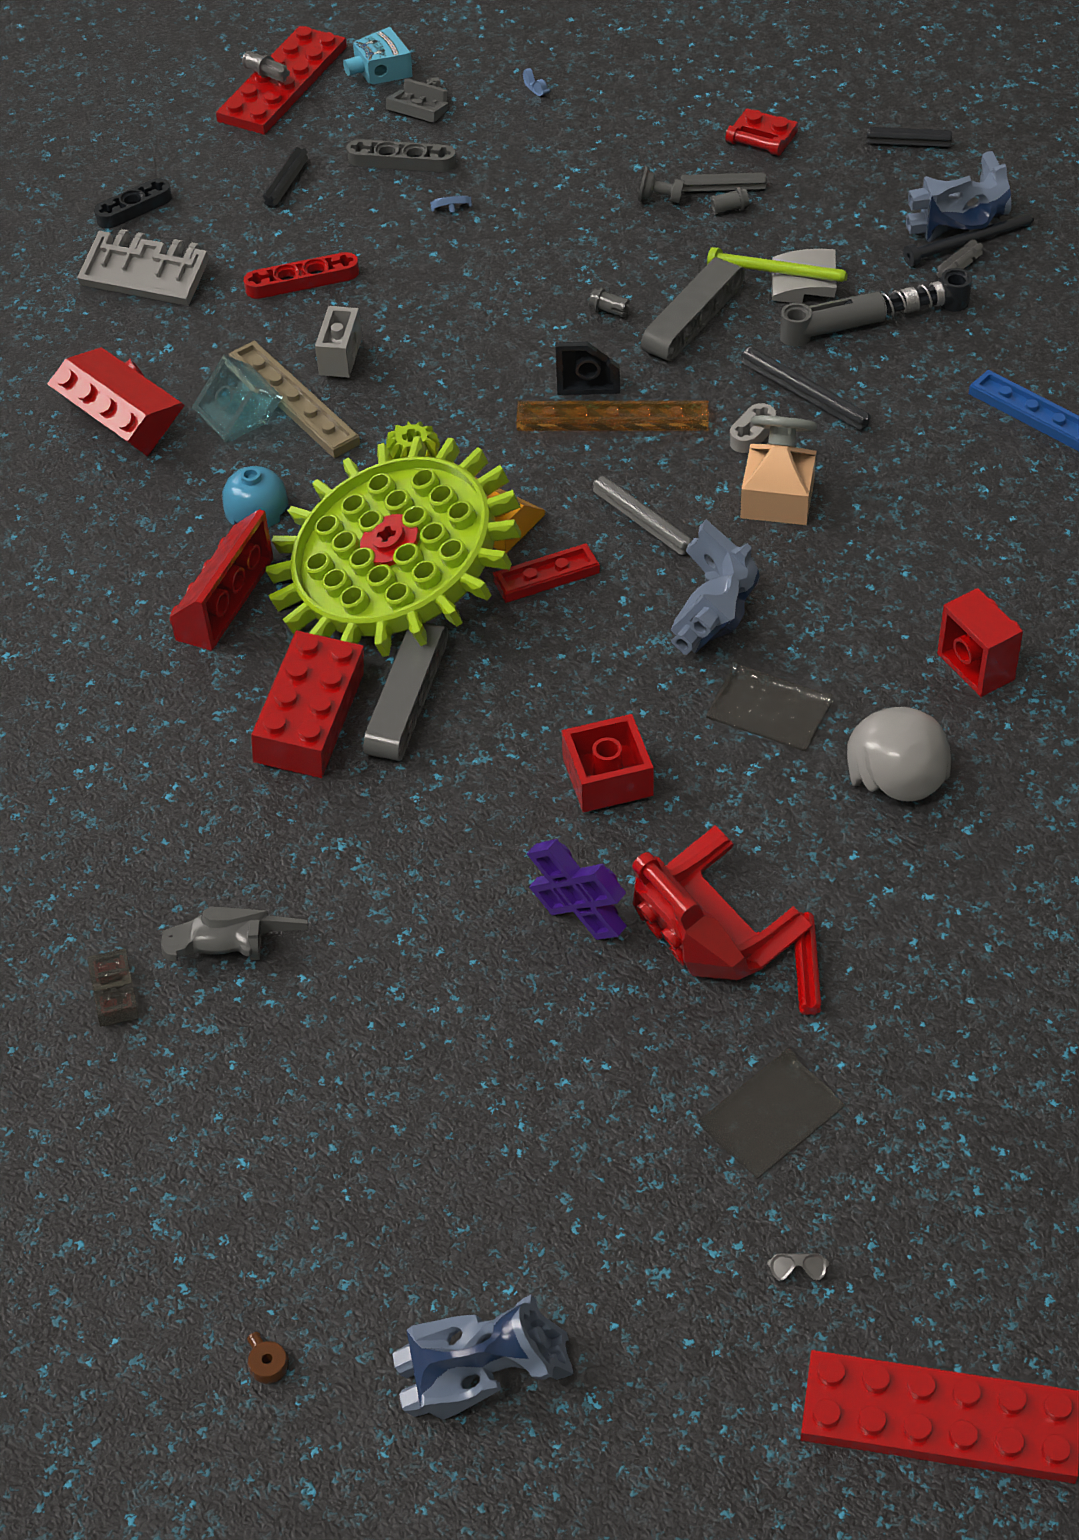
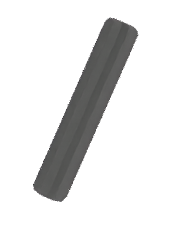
M764 172L681 176V180H684L682 192L735 191L736 187H740V189L745 188L747 191L764 190L767 183Z

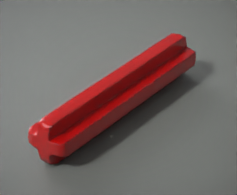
M800 912L813 927L794 942L799 1011L803 1015H816L821 1011V995L814 915L811 912Z

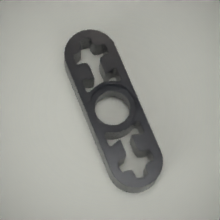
M162 178L152 179L98 203L94 208L97 225L101 228H114L167 204L172 199L170 183Z

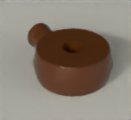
M259 1332L251 1333L247 1337V1342L252 1347L247 1362L249 1373L256 1381L263 1384L278 1382L288 1370L289 1357L287 1352L276 1342H264Z

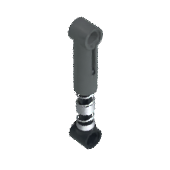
M951 268L942 273L941 279L933 283L931 282L929 287L919 285L917 289L909 287L900 289L899 292L894 290L889 296L875 291L811 306L803 303L787 304L781 311L780 340L788 346L799 347L806 345L811 337L884 322L888 313L894 316V312L901 311L904 314L916 310L919 311L920 306L924 305L932 307L934 304L952 312L965 310L969 305L972 275L964 269Z

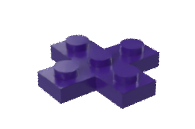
M558 839L536 843L528 851V857L544 875L537 877L529 888L551 915L574 912L596 940L617 937L621 934L627 925L619 917L618 911L613 904H617L626 892L617 882L616 875L610 869L605 867L604 864L580 868L572 858L570 850L560 843Z

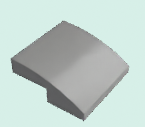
M803 249L772 257V260L836 269L835 249ZM772 273V301L802 303L804 294L835 297L836 281Z

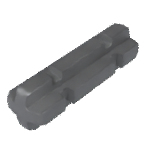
M976 240L969 241L964 247L937 267L938 278H941L942 273L948 269H964L973 260L982 255L981 249L983 245L977 243Z

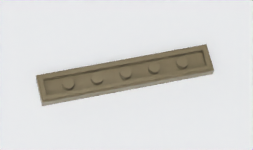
M252 341L229 353L230 362L333 458L361 445L360 437L256 341Z

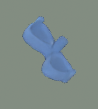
M531 68L524 70V83L534 94L542 96L550 93V89H547L546 82L543 79L535 81Z
M459 195L435 199L430 202L431 211L433 212L435 208L449 204V211L455 212V203H468L469 206H472L471 197Z

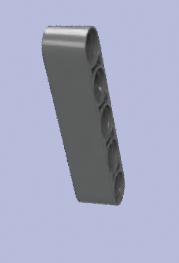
M718 257L712 259L647 327L641 339L642 351L667 361L674 360L740 289L745 277L744 267Z
M424 623L423 627L427 634V644L423 646L418 644L409 629L406 631L365 733L363 744L365 755L395 761L403 759L446 649L448 638L446 626Z

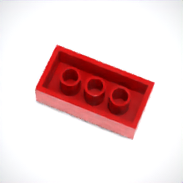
M298 630L295 631L251 734L254 763L318 778L323 777L364 674L363 645Z

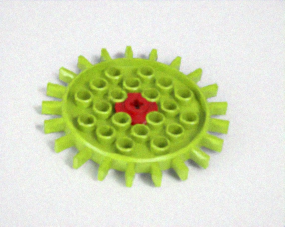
M415 436L413 437L408 457L393 459L386 445L381 443L378 444L377 448L378 464L360 471L358 466L349 457L343 460L344 469L349 478L333 490L327 484L316 479L312 484L321 501L312 511L294 506L288 509L294 522L301 525L298 535L273 536L272 543L279 553H292L291 560L266 566V573L273 584L293 580L292 584L269 595L278 612L300 601L304 602L283 618L289 630L295 634L296 630L300 631L316 618L319 621L309 633L330 638L335 631L343 633L340 640L355 644L359 643L362 636H375V646L382 657L389 656L392 634L409 629L418 644L423 646L427 644V634L423 627L424 623L443 613L446 619L456 627L462 624L460 614L454 605L467 592L485 600L492 596L485 582L479 579L485 566L509 570L512 565L505 551L492 550L494 542L521 538V531L515 519L495 521V517L521 508L514 491L510 490L489 499L487 497L509 483L501 465L476 479L475 476L489 463L482 449L477 447L460 465H457L454 461L459 455L460 450L454 438L448 437L436 458L425 457L427 449L421 437Z

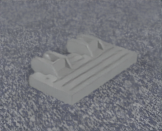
M119 230L114 242L111 233L98 231L77 277L80 285L189 306L210 259L207 251L200 250L201 248L198 243L191 242L184 257L181 258L184 249L182 240L174 239L167 252L164 243L147 240L144 233L138 232L128 248L130 242V232L128 230Z

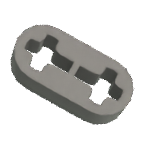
M758 403L749 407L730 428L731 448L740 453H748L750 444H761L769 435L770 429L752 425L751 418L756 415L776 416L774 407L765 403Z

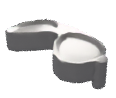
M790 1253L774 1255L767 1261V1265L777 1280H784L798 1265L802 1266L813 1280H820L826 1273L829 1261L818 1253Z

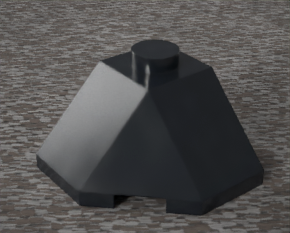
M588 341L555 342L557 395L620 394L619 364Z

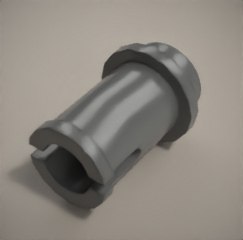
M736 187L735 191L710 197L714 215L738 208L742 211L744 207L749 206V197L745 188L740 189V187Z
M605 288L594 289L591 293L589 306L593 307L596 312L603 310L624 318L629 309V305L626 304L630 303V299L607 293Z

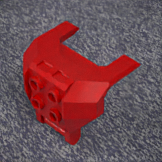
M716 825L667 865H664L665 863L659 857L653 856L650 852H645L638 856L632 865L635 873L633 906L642 921L647 920L645 923L651 932L659 940L664 937L670 945L669 950L682 966L686 965L692 976L739 980L760 971L813 926L793 906L763 931L755 932L702 876V873L730 851L734 845Z

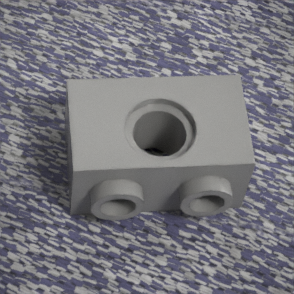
M328 306L315 344L319 375L350 377L362 340L359 308Z

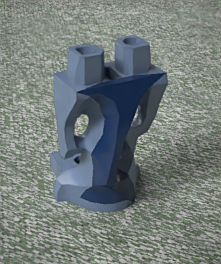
M988 151L982 154L980 182L971 181L969 176L951 181L924 177L923 188L909 190L908 193L911 211L921 209L919 213L906 215V227L909 234L924 233L926 240L931 242L950 229H982L989 225L992 218L1008 215L1011 211V191L1006 165H999L993 151ZM980 197L974 205H967V202L972 198Z
M707 519L699 526V538H694L687 545L686 552L705 572L706 582L690 595L675 618L671 631L676 635L671 642L684 655H687L691 650L697 653L710 641L732 633L736 629L745 613V601L752 590L758 585L760 578L759 570L751 557L752 547L748 543L742 547L736 546Z
M533 1295L523 1298L516 1304V1307L505 1311L493 1320L483 1322L477 1315H465L413 1325L407 1329L409 1344L392 1353L394 1366L399 1375L406 1379L415 1375L416 1384L401 1390L399 1394L403 1411L413 1417L431 1413L444 1420L466 1410L501 1390L500 1382L494 1380L492 1372L505 1368L517 1367L525 1369L537 1380H545L549 1377L558 1380L574 1374L572 1364L566 1352V1341L569 1340L567 1332L541 1314L536 1298ZM462 1331L461 1338L454 1345H451L452 1336ZM479 1375L480 1382L475 1387L468 1389L475 1376Z

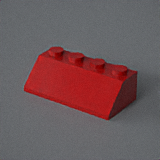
M102 347L66 358L47 383L71 403L147 457L185 406L182 402Z
M259 509L233 525L227 536L220 540L218 548L211 559L204 563L202 571L195 582L190 583L181 602L174 606L170 614V624L172 625L176 641L212 651L265 573L266 566H269L274 559L266 512Z

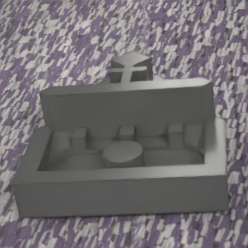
M438 77L426 80V83L404 79V90H399L386 98V109L434 123L448 109L447 90L440 87Z

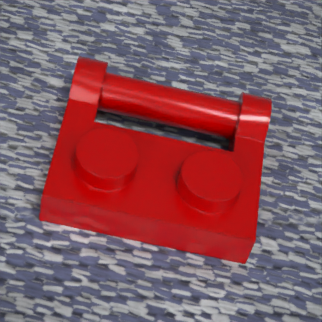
M746 108L735 124L728 127L725 141L736 144V142L769 150L770 154L780 156L798 132V122Z

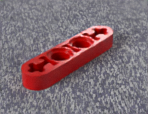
M342 252L253 270L244 276L245 293L251 298L259 299L349 281L356 278L359 274L358 258L353 253ZM314 271H323L318 274H311ZM284 277H294V278L289 279V280H282V279H281V278H284Z

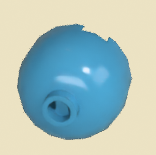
M250 466L235 471L228 478L222 491L225 517L232 525L261 509L266 512L269 528L281 521L280 515L285 509L288 510L289 508L284 482L274 471L266 467Z

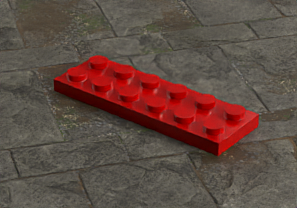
M299 26L271 55L274 61L286 65L290 71L286 81L281 82L271 77L263 78L255 71L216 111L217 122L265 135L346 49V38L330 32L314 30L307 26Z
M811 1350L800 1441L1076 1484L1079 1463V1391Z

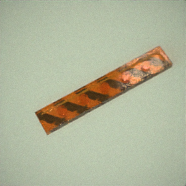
M518 401L516 426L517 431H708V401Z

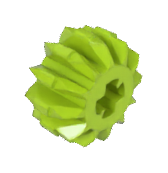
M408 421L405 426L396 425L395 431L388 432L386 447L393 459L405 458L409 455L413 437L420 436L427 449L425 457L436 458L440 449V440L433 431L432 426H423L421 421L417 424H410Z

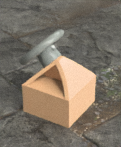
M753 416L751 418L752 425L770 429L768 444H750L741 489L740 518L807 525L815 478L816 451L795 447L796 431L814 432L817 430V423L789 417Z

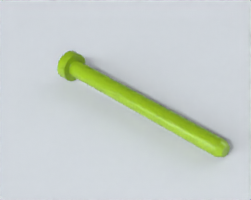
M712 247L709 250L707 264L715 257L742 266L744 269L837 282L846 281L848 273L842 269L725 254L721 248Z

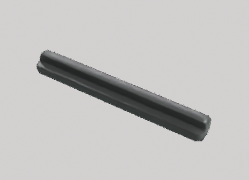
M600 476L598 479H595L593 491L678 554H687V545L693 540L606 476Z

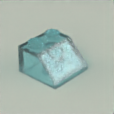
M223 355L192 408L224 441L229 442L266 424L283 397L250 364Z

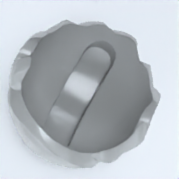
M891 707L874 712L854 728L848 741L847 761L850 780L854 786H860V783L863 781L865 787L871 792L880 788L891 798L901 801H917L935 792L950 777V746L942 726L932 716L915 708Z

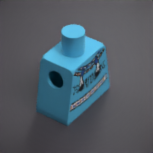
M391 27L356 40L353 44L354 57L343 60L347 76L361 73L367 82L372 85L413 76L411 53Z

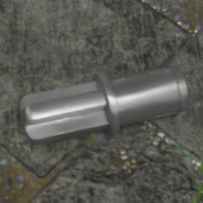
M247 51L243 55V66L246 69L258 72L263 78L271 77L283 82L290 75L286 65L274 61L269 55L261 56L253 51Z

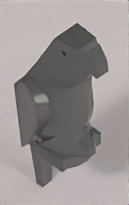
M210 906L203 911L202 915L194 920L163 930L161 939L162 955L169 961L177 962V957L194 953L226 954L237 951L245 956H249L250 960H260L261 938L263 935L272 931L308 930V920L270 916L267 910Z

